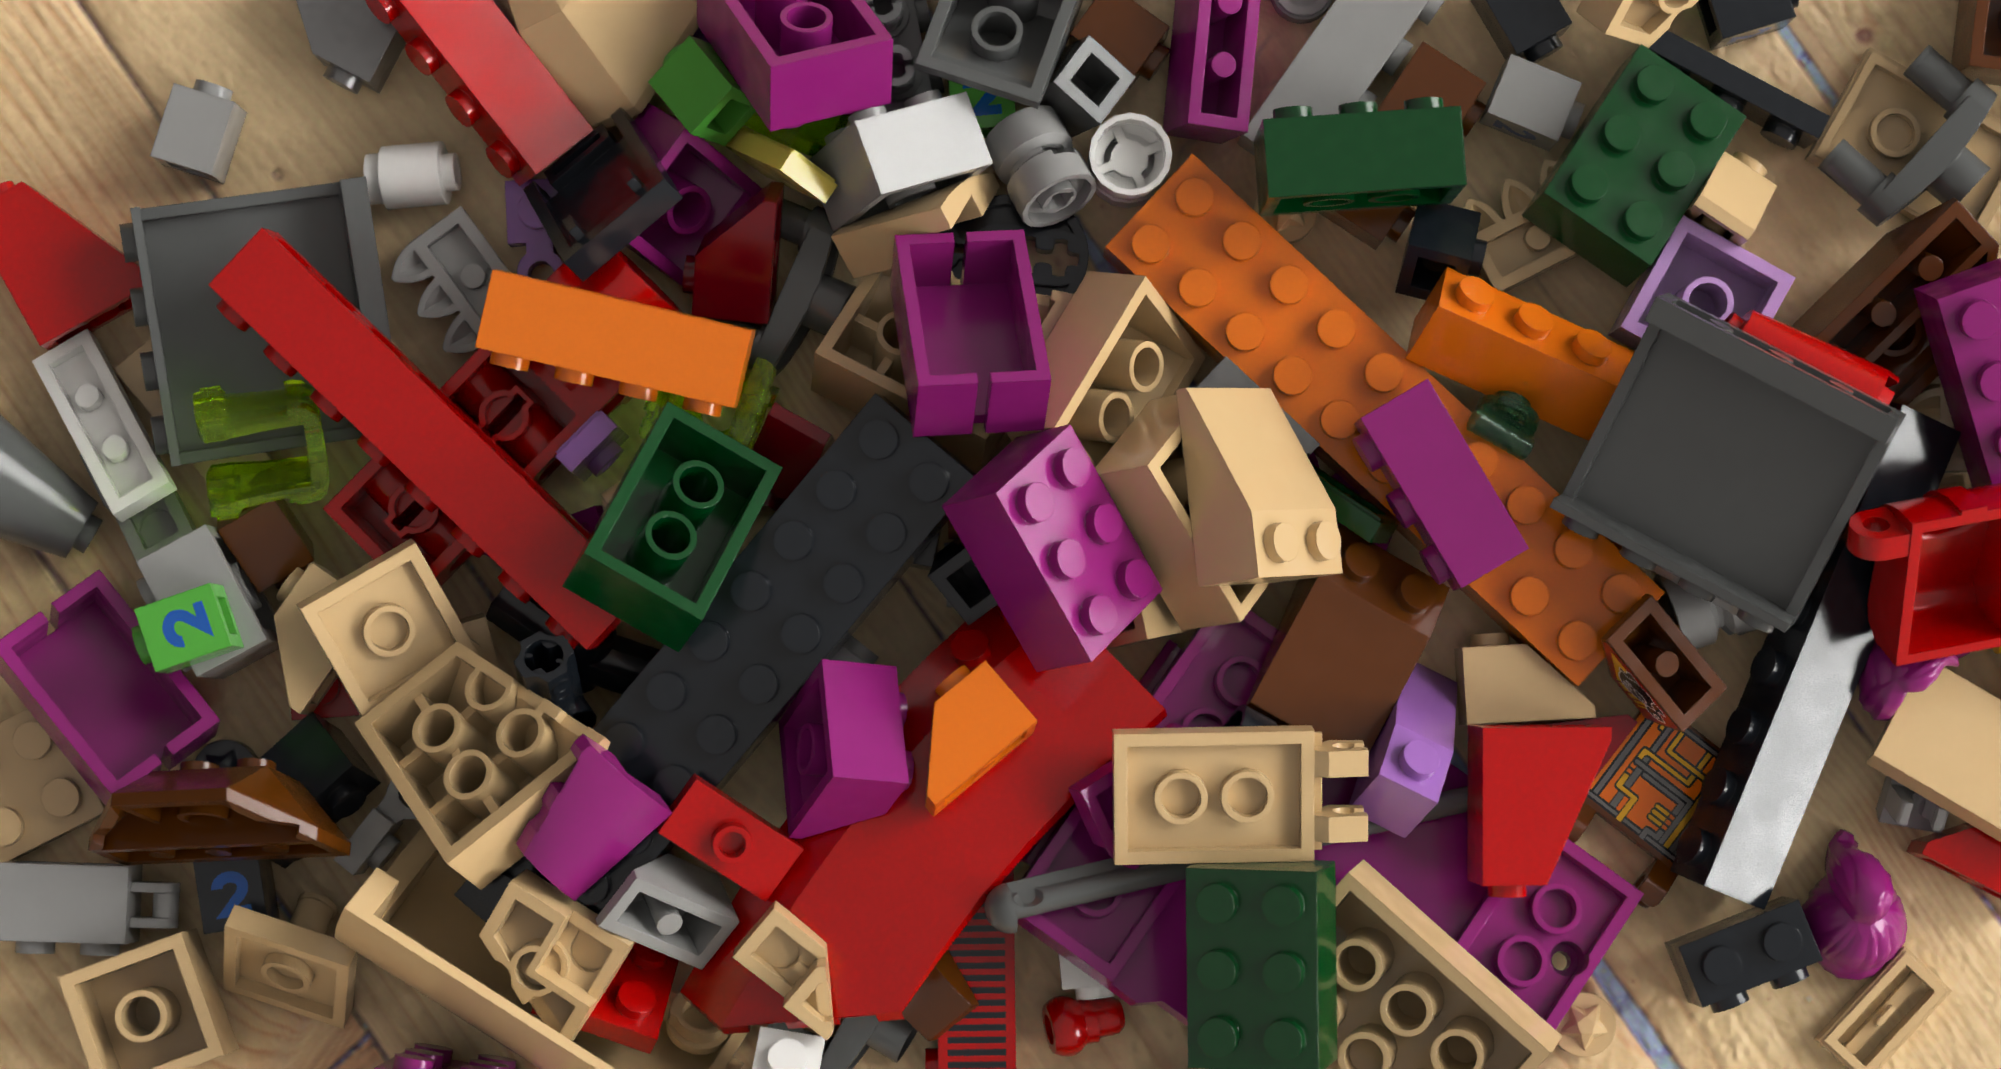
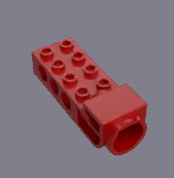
M619 251L584 282L564 263L546 279V281L683 313L663 290L622 251ZM481 348L440 388L540 485L562 464L555 457L557 455L556 451L596 411L600 412L602 410L609 416L619 405L627 404L633 398L618 393L620 381L594 376L592 387L565 382L553 378L556 366L531 360L528 372L510 369L489 363L492 351ZM371 458L326 504L323 510L373 560L405 541L412 539L419 547L439 585L442 586L472 556L452 536L450 531L456 524L439 507L433 513H430L418 504L403 487L410 479L392 462L384 468Z

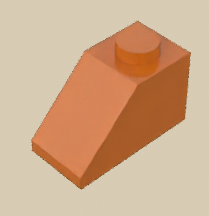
M986 660L972 672L966 665L959 667L935 689L940 698L934 702L925 798V808L933 817L1034 733L1037 719Z

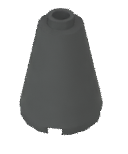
M0 414V539L63 558L67 557L72 548L84 553L103 522L102 519L93 515L98 502Z

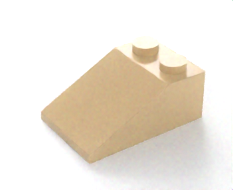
M1271 388L1177 389L1198 587L1280 583L1342 574L1341 536L1337 526L1335 506Z

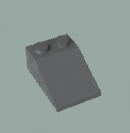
M939 0L916 59L915 69L1038 109L1068 42L1070 33L1073 30L1083 0Z

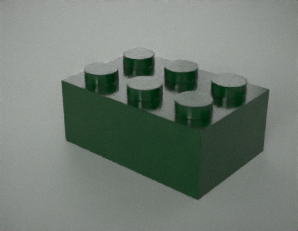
M1641 44L1617 69L1521 216L1627 288L1652 265L1747 116Z
M1443 98L1409 99L1404 101V110L1378 111V103L1373 101L1350 102L1338 106L1339 114L1313 116L1311 106L1281 107L1273 110V118L1262 120L1254 138L1260 216L1451 204L1467 185L1461 106L1444 107Z
M668 401L642 441L562 587L679 653L705 617L783 467Z
M1335 861L1200 863L1186 867L1188 1068L1326 1069L1337 1060Z

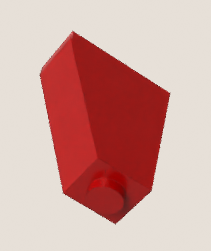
M13 181L0 183V275L41 347L51 350L85 329L94 332L133 310L130 289L143 287L140 267L137 262L125 263L122 251L33 187L22 181L16 185Z
M1595 724L1468 725V881L1481 886H1487V896L1500 898L1527 897V886L1548 885L1612 741V727Z

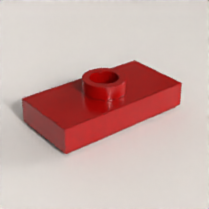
M695 773L669 807L672 814L657 827V832L764 902L768 900L804 850L803 846L796 839L789 838L787 833Z

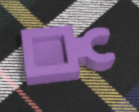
M530 179L521 186L515 180L505 181L507 243L510 247L526 246V254L517 266V274L531 277L532 271L538 265H549L554 272L563 264V261L556 255L554 244L523 190L532 181H535L548 193L551 199L558 192L550 185L548 179Z

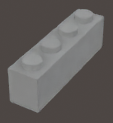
M1335 0L1249 123L1248 133L1240 136L1238 145L1255 156L1254 138L1263 119L1273 118V110L1277 108L1311 106L1313 116L1339 114L1338 106L1345 103L1359 101L1374 102L1378 96L1370 92L1368 88L1381 70L1393 76L1413 47L1412 43L1404 39L1417 18L1428 25L1445 0Z

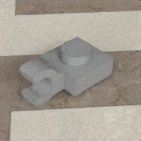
M392 780L388 785L383 800L377 808L371 810L350 837V856H336L333 859L353 876L365 873L369 866L373 870L377 867L381 869L401 843L394 834L403 824L402 821L405 819H417Z

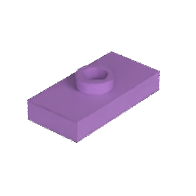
M602 410L600 412L596 411L556 451L557 455L555 457L572 474L586 481L592 474L596 477L600 476L620 457L624 451L620 446L629 436Z

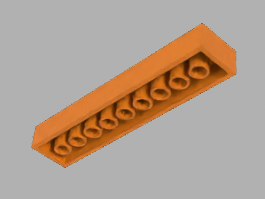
M1193 153L1105 246L1103 257L1121 274L1142 275L1148 278L1195 343L1219 364L1227 356L1260 388H1271L1280 407L1320 444L1313 451L1314 454L1356 489L1360 496L1397 520L1396 523L1399 524L1396 530L1418 551L1426 548V544L1414 524L1405 529L1398 521L1386 499V495L1393 491L1392 487L1380 468L1374 472L1367 468L1359 456L1352 439L1360 435L1354 425L1357 420L1424 380L1429 379L1529 547L1526 551L1460 590L1505 632H1509V635L1518 644L1530 646L1574 687H1578L1605 658L1601 638L1645 594L1652 595L1656 601L1664 595L1665 591L1636 564L1625 559L1619 553L1620 550L1608 538L1599 534L1597 539H1590L1567 528L1562 523L1564 515L1550 508L1553 499L1560 494L1424 367L1405 359L1407 352Z

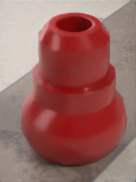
M1060 995L1048 1000L1042 1008L1043 1025L1049 1047L1054 1054L1060 1056H1074L1080 1053L1086 1045L1097 1043L1102 1037L1119 1034L1125 1027V1015L1119 999L1114 997L1076 1000L1069 996Z

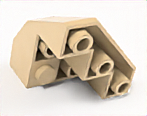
M508 0L519 34L593 129L597 128L601 123L607 129L615 126L616 124L611 115L620 107L631 117L642 113L656 92L648 81L663 66L666 55L674 47L683 43L689 35L693 36L698 29L697 0Z

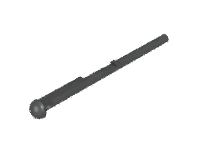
M1468 786L1441 792L1438 804L1420 823L1467 812ZM1368 820V835L1389 831ZM1322 843V846L1331 845L1335 843ZM1113 858L999 884L987 895L984 911L988 922L993 928L1002 933L1013 934L1018 931V919L1185 880L1186 867L1192 864L1139 865L1134 870L1123 865H1115Z

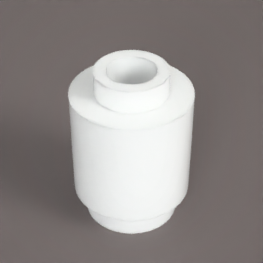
M443 141L381 146L378 153L366 154L364 158L363 174L366 176L371 205L384 204L388 210L448 205L451 201L452 191H460L462 176L457 153H448Z

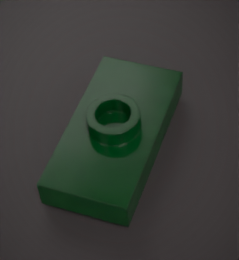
M1312 464L1335 506L1337 526L1341 523L1369 543L1387 544L1399 525L1396 523L1397 520Z

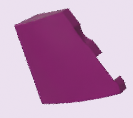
M584 734L578 737L570 748L578 761L568 779L564 783H550L542 797L540 812L527 823L516 842L522 854L555 887L574 901L672 814V811L658 793L629 775L613 753Z

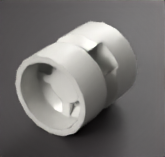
M1129 112L1115 115L1102 123L1091 139L1087 165L1096 179L1097 189L1095 192L1098 197L1112 206L1123 208L1144 205L1166 182L1172 159L1170 140L1161 125L1146 115Z

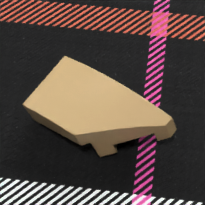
M775 900L736 946L733 958L784 997L783 1007L825 1040H828L834 1031L827 943Z

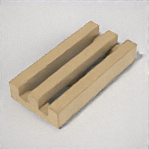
M1902 946L1897 955L1887 961L1875 976L1867 980L1814 1039L1847 1069H1881L1952 990L1912 952ZM1907 967L1911 972L1842 1045L1838 1039L1894 978ZM1923 982L1929 990L1861 1063L1854 1055Z

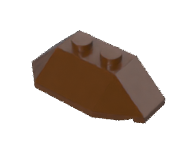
M1952 198L1886 233L1792 327L1891 371L1900 378L1898 384L1888 387L1895 393L1891 402L1907 406L1939 376L1913 289L1996 260L2000 244L1957 199Z
M248 757L238 759L236 767L220 768L219 765L206 761H183L180 764V770L153 771L111 794L89 837L88 850L122 865L350 856L351 842L300 781L277 771V764L274 761Z

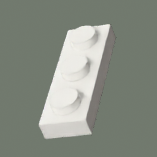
M85 329L32 360L109 509L119 521H126L178 490L160 455H156L152 440L97 337L91 331Z

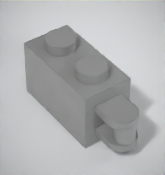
M48 861L0 862V941H16L15 953L54 954L55 943L58 942L80 943V955L117 956L119 955L120 944L139 941L140 928H179L181 883L142 881L143 864L122 865L114 863ZM141 892L153 893L152 917L141 916Z

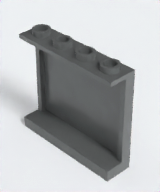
M366 176L342 179L336 183L142 209L140 207L130 208L132 223L119 224L125 263L139 261L143 287L131 288L130 295L135 326H149L153 351L140 353L145 389L146 391L159 390L163 411L161 416L150 417L156 455L169 454L171 467L196 462L358 439L362 436V433L345 417L338 423L326 415L311 400L310 395L314 392L315 388L299 372L293 377H289L277 368L263 353V350L269 343L252 327L243 332L226 319L216 307L222 298L208 284L261 228L278 232L391 341Z
M1669 292L1657 296L1644 320L1649 325L1565 490L1561 495L1553 499L1550 508L1564 515L1562 523L1570 530L1590 539H1597L1599 534L1620 544L1622 548L1619 553L1628 561L1648 570H1655L1656 566L1659 565L1680 576L1678 585L1693 596L1710 602L1717 596L1738 607L1737 617L1751 627L1766 633H1772L1774 628H1777L1785 633L1799 617L1845 531L1850 517L1854 514L1907 414Z

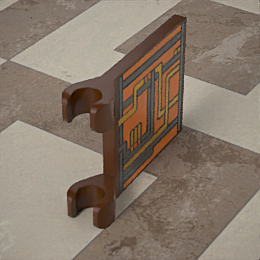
M1638 710L1633 717L1638 723L1594 779L1568 839L1573 843L1578 841L1594 815L1597 814L1653 857L1655 860L1633 884L1634 887L1644 893L1638 904L1641 907L1648 908L1660 904L1678 874L1670 871L1677 855V844L1682 833L1689 826L1701 796L1703 780L1712 769L1720 748L1691 725L1684 732H1680L1647 720Z

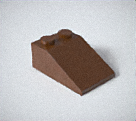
M1339 525L1343 573L1297 581L1246 706L1275 720L1278 726L1312 725L1315 732L1322 731V742L1327 740H1363L1364 747H1367L1370 752L1431 638L1450 587L1443 583L1438 585L1431 576L1377 545L1369 543L1344 526Z

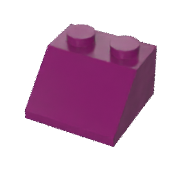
M648 103L643 112L634 121L643 132L683 199L626 247L682 287L686 256L696 255L704 235L762 190V188L703 138L691 135L679 120Z
M821 659L779 720L789 838L803 839L884 815L901 793L909 788L913 778L914 761L912 753L909 750H905L903 727L907 717V699L904 693L899 692L896 666Z

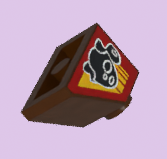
M1645 594L1601 638L1610 676L1649 721L1684 732L1728 688L1652 595Z

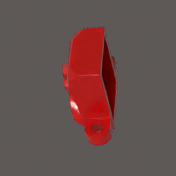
M2001 483L1969 489L1962 486H1952L1930 490L1923 497L1883 504L1875 509L1857 512L1850 517L1846 542L1847 549L1858 558L1875 561L1868 594V621L1877 645L1895 666L2001 646Z

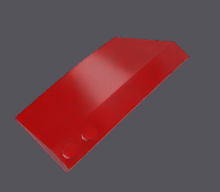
M998 605L968 626L964 622L899 685V692L904 693L907 699V717L903 727L905 750H909L912 753L914 761L913 778L909 788L901 793L884 815L803 839H796L803 846L804 850L766 902L741 887L731 903L740 923L702 970L696 967L693 968L680 990L683 998L724 1034L750 1032L751 1025L785 1023L788 1029L808 1027L783 1007L784 997L733 958L736 946L776 900L827 943L834 1025H840L841 1018L876 1015L879 1022L904 1020L902 1012L944 953L985 903L989 892L1003 882L1029 850L1075 803L1068 787L1112 760V729L1155 728L1167 717L1165 708L1106 648L1092 662L1036 672ZM986 660L1037 719L1034 733L933 817L925 808L932 714L934 702L940 698L935 689L959 667L966 665L972 672ZM786 819L780 827V829L788 834V824Z

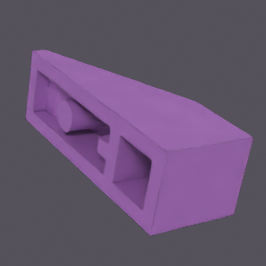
M1417 663L1369 752L1368 776L1357 778L1349 805H1363L1364 812H1367L1369 821L1403 838H1406L1438 804L1454 753L1457 682Z

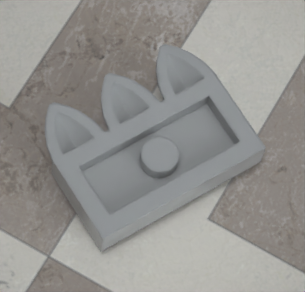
M460 206L411 241L401 251L394 264L391 279L398 283H415L433 276L434 280L426 287L420 298L417 314L419 317L440 318L459 311L460 314L453 320L446 332L443 350L449 353H466L479 349L475 347L492 269L510 271L467 212Z

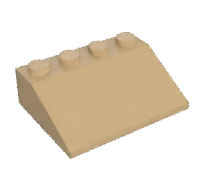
M1364 859L1336 886L1337 1060L1326 1069H1537L1552 1053L1563 1036Z

